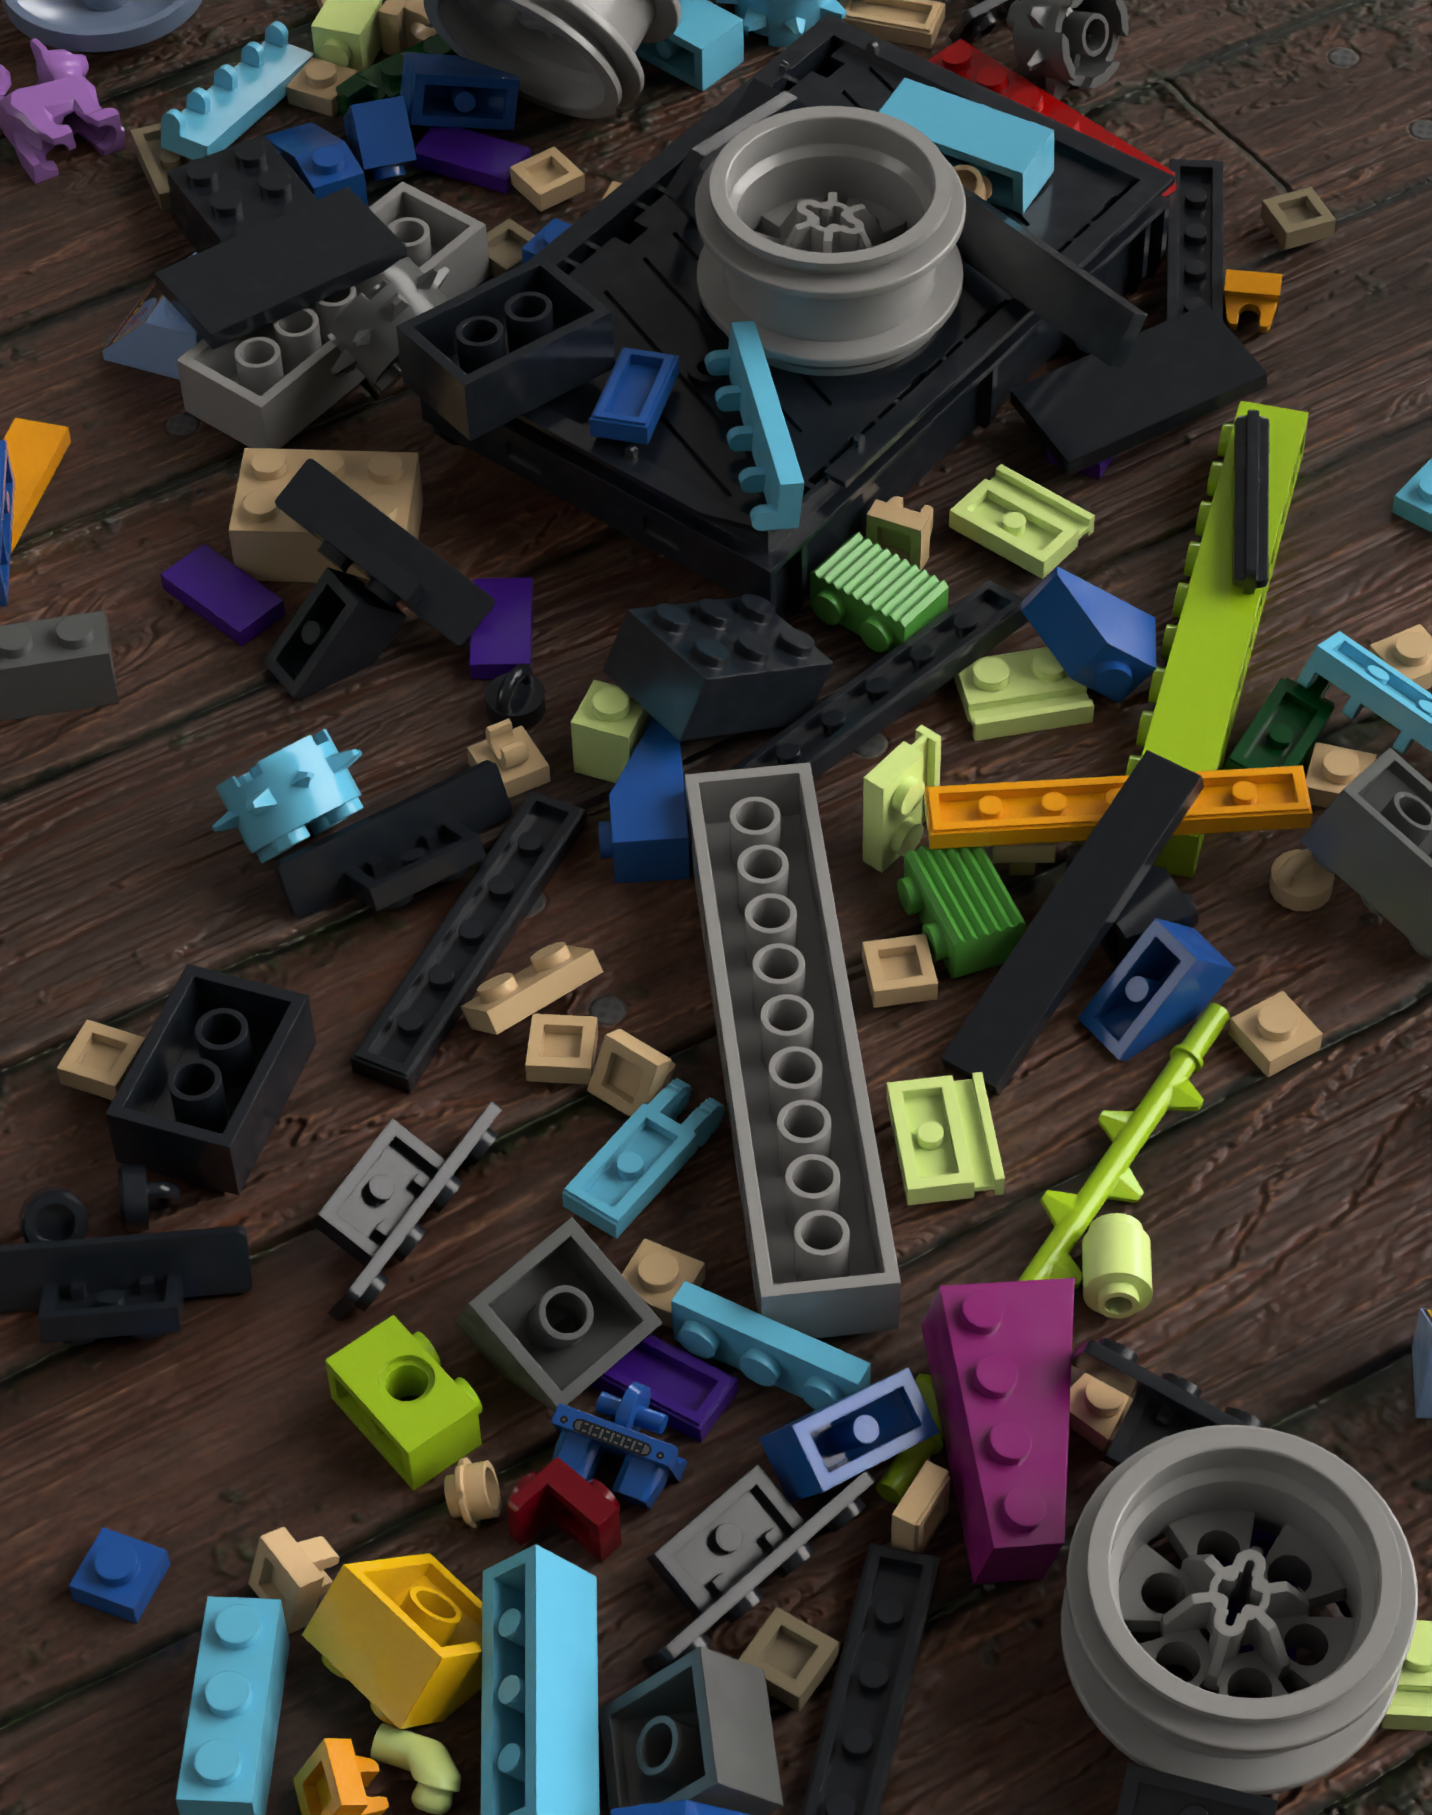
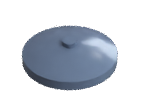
M2 0L5 12L14 26L28 37L38 39L42 44L68 51L109 52L146 44L172 32L195 13L202 0Z

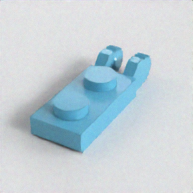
M678 1078L672 1079L667 1084V1087L663 1088L648 1105L643 1103L564 1188L562 1192L563 1207L617 1239L694 1155L698 1147H702L708 1141L710 1135L714 1134L720 1122H722L725 1110L723 1108L724 1105L709 1097L682 1124H679L675 1120L683 1109L686 1108L692 1089L684 1081Z

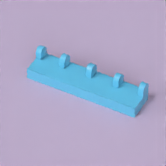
M279 21L273 22L266 28L265 41L261 45L252 41L242 48L241 62L235 67L224 64L215 71L214 84L208 90L200 87L193 89L187 95L186 108L182 112L177 109H170L162 116L161 148L192 160L226 149L287 95L286 86L311 57L315 58V53L288 44V30L286 26Z
M755 321L731 322L729 348L711 351L706 355L704 362L709 374L713 376L729 375L732 385L723 386L715 393L718 408L722 411H740L744 426H736L728 431L727 441L730 449L735 452L752 451L756 467H748L740 472L739 482L741 488L747 493L764 492L767 504L758 505L751 510L750 520L753 528L758 531L799 528L804 480Z
M1340 631L1316 646L1297 679L1299 684L1308 689L1317 680L1318 676L1321 675L1351 696L1342 710L1345 716L1353 720L1363 707L1366 706L1401 731L1392 747L1400 754L1404 755L1414 741L1432 752L1431 693Z

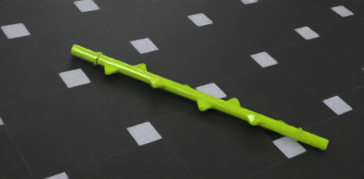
M1209 1003L1182 1043L1172 1048L1170 1060L1135 1111L1103 1110L1100 1114L1098 1123L1113 1143L1078 1194L1047 1190L1042 1196L1040 1202L1054 1228L1018 1281L1075 1278L1074 1288L1080 1287L1083 1282V1273L1069 1255L1106 1199L1137 1203L1144 1192L1129 1166L1167 1110L1199 1111L1203 1105L1204 1099L1189 1081V1078L1193 1073L1200 1071L1203 1066V1057L1230 1019L1228 1011L1223 1006L1217 1003ZM919 1373L915 1382L939 1433L900 1452L876 1485L877 1492L891 1503H900L926 1460H929L932 1454H938L944 1446V1437L932 1378L928 1374Z

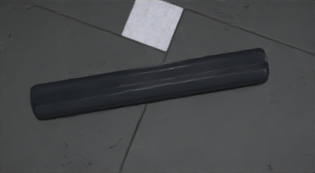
M1254 409L1248 410L1245 416H1238L1234 422L1232 581L1235 586L1242 587L1245 594H1254L1256 588L1266 587L1269 581L1270 423L1268 418L1259 416V411Z

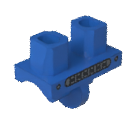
M633 1382L628 1387L623 1398L604 1391L600 1394L595 1410L615 1418L614 1423L561 1403L558 1404L551 1421L560 1433L553 1460L558 1456L587 1482L594 1478L603 1454L622 1460L623 1464L611 1491L616 1497L647 1510H650L664 1489L668 1478L680 1482L688 1463L685 1459L677 1457L678 1448L675 1445L639 1432L643 1428L661 1435L666 1428L668 1415L649 1408L651 1389L649 1386L638 1382Z

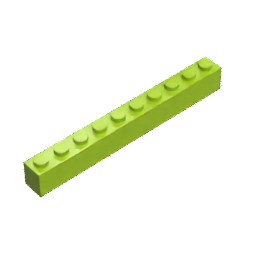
M1240 401L1235 420L1238 416L1247 415L1248 410L1254 409L1259 411V416L1268 418L1270 423L1269 581L1266 587L1256 588L1254 594H1245L1243 588L1235 586L1232 581L1234 423H1223L1217 456L1224 457L1223 462H1212L1206 495L1213 496L1212 502L1201 501L1197 517L1195 535L1202 536L1201 542L1190 541L1187 551L1184 576L1191 577L1190 583L1179 582L1176 590L1172 617L1179 618L1178 626L1167 624L1164 633L1161 660H1167L1166 668L1157 667L1152 676L1148 701L1149 703L1156 704L1154 712L1143 710L1139 723L1136 746L1144 748L1142 756L1146 750H1149L1193 772L1222 769L1303 457L1309 412ZM1130 755L1126 775L1132 773L1142 756ZM1205 834L1171 836L1153 865L1165 868L1169 874L1193 878Z

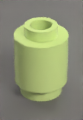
M1122 1213L1102 1215L1090 1224L1088 1232L1083 1237V1298L1087 1306L1095 1312L1109 1318H1127L1146 1308L1152 1300L1150 1238L1143 1230L1142 1224L1130 1215Z

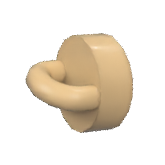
M1308 848L1304 850H1291L1275 859L1271 867L1269 880L1270 893L1275 901L1283 907L1294 911H1312L1322 907L1329 901L1333 891L1334 874L1323 869L1315 861L1312 852Z

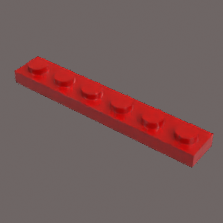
M959 39L927 60L1175 176V172L962 39ZM1176 178L1175 183L1172 186H1170L1162 194V196L1167 197L1172 192L1177 190Z

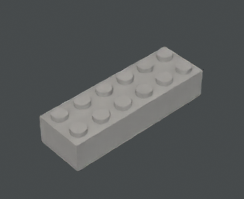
M403 181L369 207L406 245L407 257L423 273L433 268L439 270L445 266L450 270L439 288L449 300L477 287L490 276L486 224ZM380 273L214 350L202 339L177 359L185 411L250 448L280 449L366 378L357 368L349 373L343 372L336 376L331 373V369L342 352L327 336L331 333L329 328L356 296L361 292L365 295L382 281H385L387 284L389 281Z

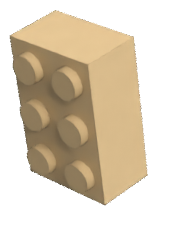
M244 448L229 525V537L234 565L256 581L317 583L327 567L342 571L317 551L322 542L278 509L275 504L276 498L308 459H314L418 539L424 502L419 454L417 452ZM352 565L346 571V573L369 579Z

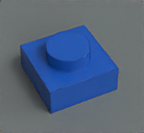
M103 1527L69 1584L72 1599L137 1624L170 1566L167 1550Z

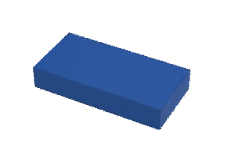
M622 348L589 419L590 436L648 445L680 373L679 356Z

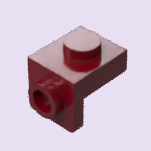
M558 1456L539 1473L531 1472L523 1477L510 1494L506 1504L510 1536L520 1545H524L551 1520L601 1563L622 1545L619 1517L620 1505L613 1493L596 1479H591L587 1482Z

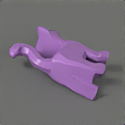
M38 39L30 40L38 74L36 85L19 88L7 96L5 94L12 85L10 72L0 64V126L7 139L15 147L19 163L35 184L59 175L55 162L47 160L45 156L47 152L59 144L65 145L68 150L76 148L73 136L76 133L88 140L94 149L103 156L126 148L125 129L121 126L120 114L114 108L100 107L95 86L85 78L89 71V64L85 55L72 54L65 49L48 50Z

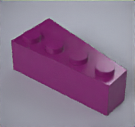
M1075 1278L939 1286L921 1323L973 1584L1043 1579L1064 1545L1071 1386L1070 1359L1072 1357Z

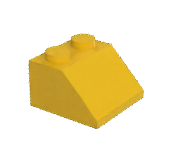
M430 1553L343 1564L302 1634L322 1654V1662L332 1673L349 1680L370 1701L373 1713L385 1723L395 1726L399 1730L444 1721L482 1688V1601Z

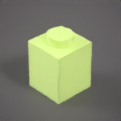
M326 0L311 25L315 58L354 69L357 72L369 68L382 48L378 11L383 5L382 0Z
M593 680L571 721L574 772L613 783L618 781L652 721V716L619 686Z

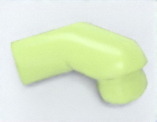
M382 1723L372 1743L371 1759L411 1772L413 1779L418 1781L411 1797L412 1803L416 1808L438 1815L447 1813L453 1803V1792H459L461 1785V1776L447 1748L441 1742L404 1729L399 1730L395 1726Z

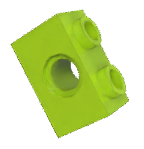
M394 1315L325 1360L331 1398L413 1491L482 1445L478 1416L482 1412V1405L473 1388L462 1377L453 1380L440 1366L439 1356L427 1337L419 1331L411 1334ZM407 1396H419L415 1400L400 1401L401 1398Z

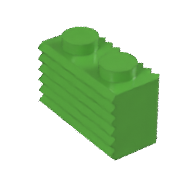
M859 532L853 534L810 573V607L816 615L829 625H837L839 623L858 634L863 642L876 652H884L885 650L891 652L948 610L949 586L945 580L939 581L935 574L929 576L925 569L920 571L916 564L910 565L907 559L901 560L897 553L892 555L888 548L882 549L878 543L872 544L869 538L863 539Z
M922 845L917 851L910 849L904 855V878L897 881L899 898L905 912L909 916L918 914L920 923H923L922 934L927 936L932 960L934 962L943 960L945 969H948L951 979L1004 963L1026 931V923L983 847L930 849Z

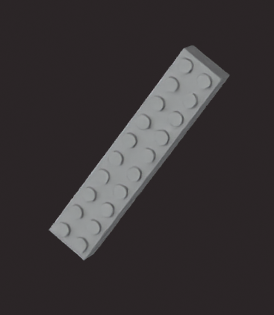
M808 762L685 774L689 845L757 1313L813 1338L899 1330L901 1281L811 764Z

